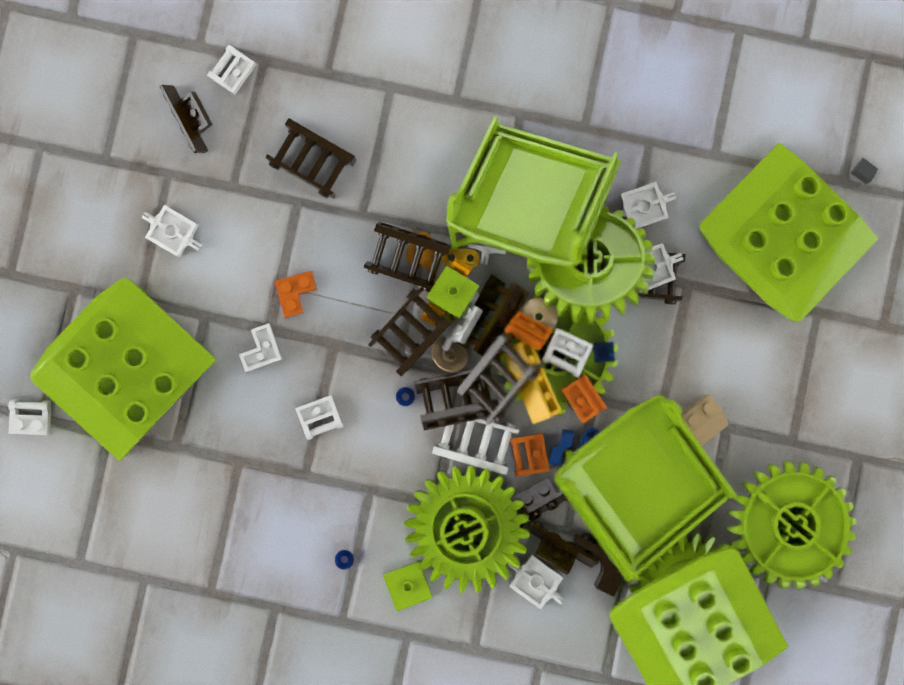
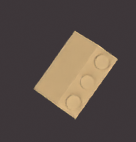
M703 395L681 414L685 424L701 446L729 425L722 409L710 395Z

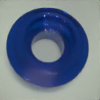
M400 388L396 393V400L402 406H409L415 400V393L411 388ZM404 393L409 394L408 400L402 399Z
M341 550L335 556V564L340 569H349L354 563V556L348 550ZM346 556L348 562H342L341 557Z

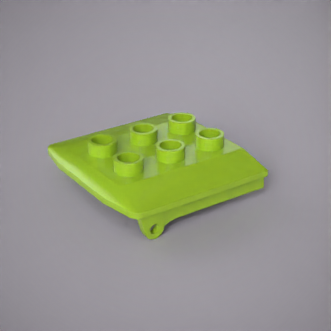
M494 116L459 190L456 193H452L448 200L446 222L450 228L475 241L542 263L567 267L576 266L581 260L622 160L618 159L617 152H614L613 156L609 157L498 123V117Z
M778 143L699 224L700 233L716 255L767 305L793 322L803 320L878 240L877 236L860 215L803 160L781 143Z
M122 278L96 296L46 348L30 372V379L118 461H121L192 385L216 363L217 359L156 304L141 287L131 279Z
M662 395L653 396L630 408L579 448L555 476V481L627 582L632 580L638 581L640 579L638 575L725 501L729 498L735 499L737 497L736 493L685 424L681 416V407L674 400L667 399Z
M732 546L695 558L636 590L609 611V618L647 685H728L764 666L789 647L739 551Z

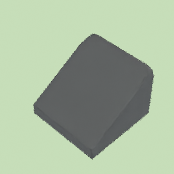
M862 158L851 174L867 184L873 180L878 168Z

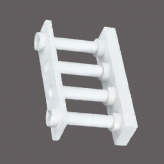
M484 419L469 421L466 423L460 448L454 451L450 450L448 445L454 425H449L445 427L441 443L438 446L434 445L432 454L507 475L508 466H505L504 458L512 432L518 434L519 430L515 429L516 425L507 422L501 425L494 422L487 424ZM478 422L485 424L486 427L478 454L474 457L468 455L467 448L474 424ZM493 427L505 431L497 458L494 459V462L486 460L487 457L485 455Z

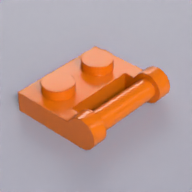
M543 433L510 438L509 444L512 446L516 468L514 471L515 477L549 471ZM523 442L525 443L529 465L527 469H523L519 443Z

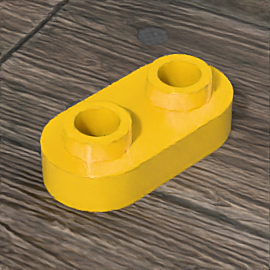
M451 248L448 255L444 254L442 256L443 264L451 267L453 261L448 260V256L451 254L472 267V269L477 267L480 261L478 252L472 249L453 250ZM470 255L474 257L472 262L467 261V257Z

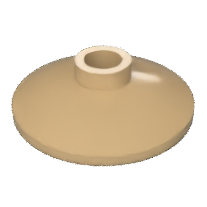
M532 298L526 301L520 309V312L551 329H554L557 324V310L553 304L546 308L544 298ZM537 313H540L542 315L541 320H537L535 318V315Z
M446 338L438 339L431 349V355L435 364L447 372L462 370L468 361L466 349L460 344L453 342L447 352L441 349Z

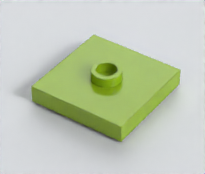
M446 265L427 295L426 300L455 318L460 319L478 290L479 285Z
M419 560L383 574L396 612L433 598L424 572L418 570Z

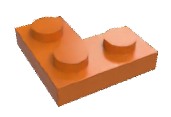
M312 271L275 281L284 318L304 313L299 295L317 290Z

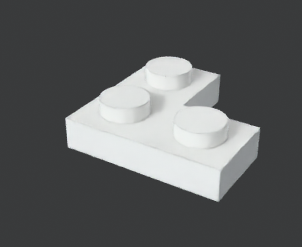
M269 323L251 330L257 348L239 354L245 372H250L283 360Z

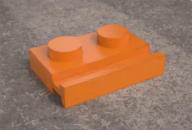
M518 311L510 321V324L506 326L505 332H511L518 340L540 351L541 347L551 336L553 329Z
M586 374L561 389V392L581 423L588 421L607 408Z

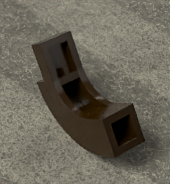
M576 533L573 538L574 543L594 552L599 557L600 572L594 586L596 589L614 597L620 584L621 572L596 538L591 541V536L585 533L581 535Z

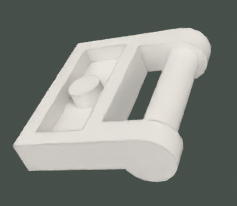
M228 45L225 48L226 52L214 69L208 72L207 77L235 95L256 66V63ZM234 56L235 59L230 64L228 69L225 71L223 76L220 78L219 74L224 69V67L231 59V57Z
M556 329L542 358V362L554 364L573 373L572 375L578 378L593 345ZM553 350L578 360L577 365H572L553 356Z
M333 395L295 408L307 440H311L313 436L332 429L344 427ZM333 415L334 421L310 429L308 424Z
M10 399L8 404L10 410L8 434L50 435L51 401L24 402ZM19 409L42 410V415H19Z

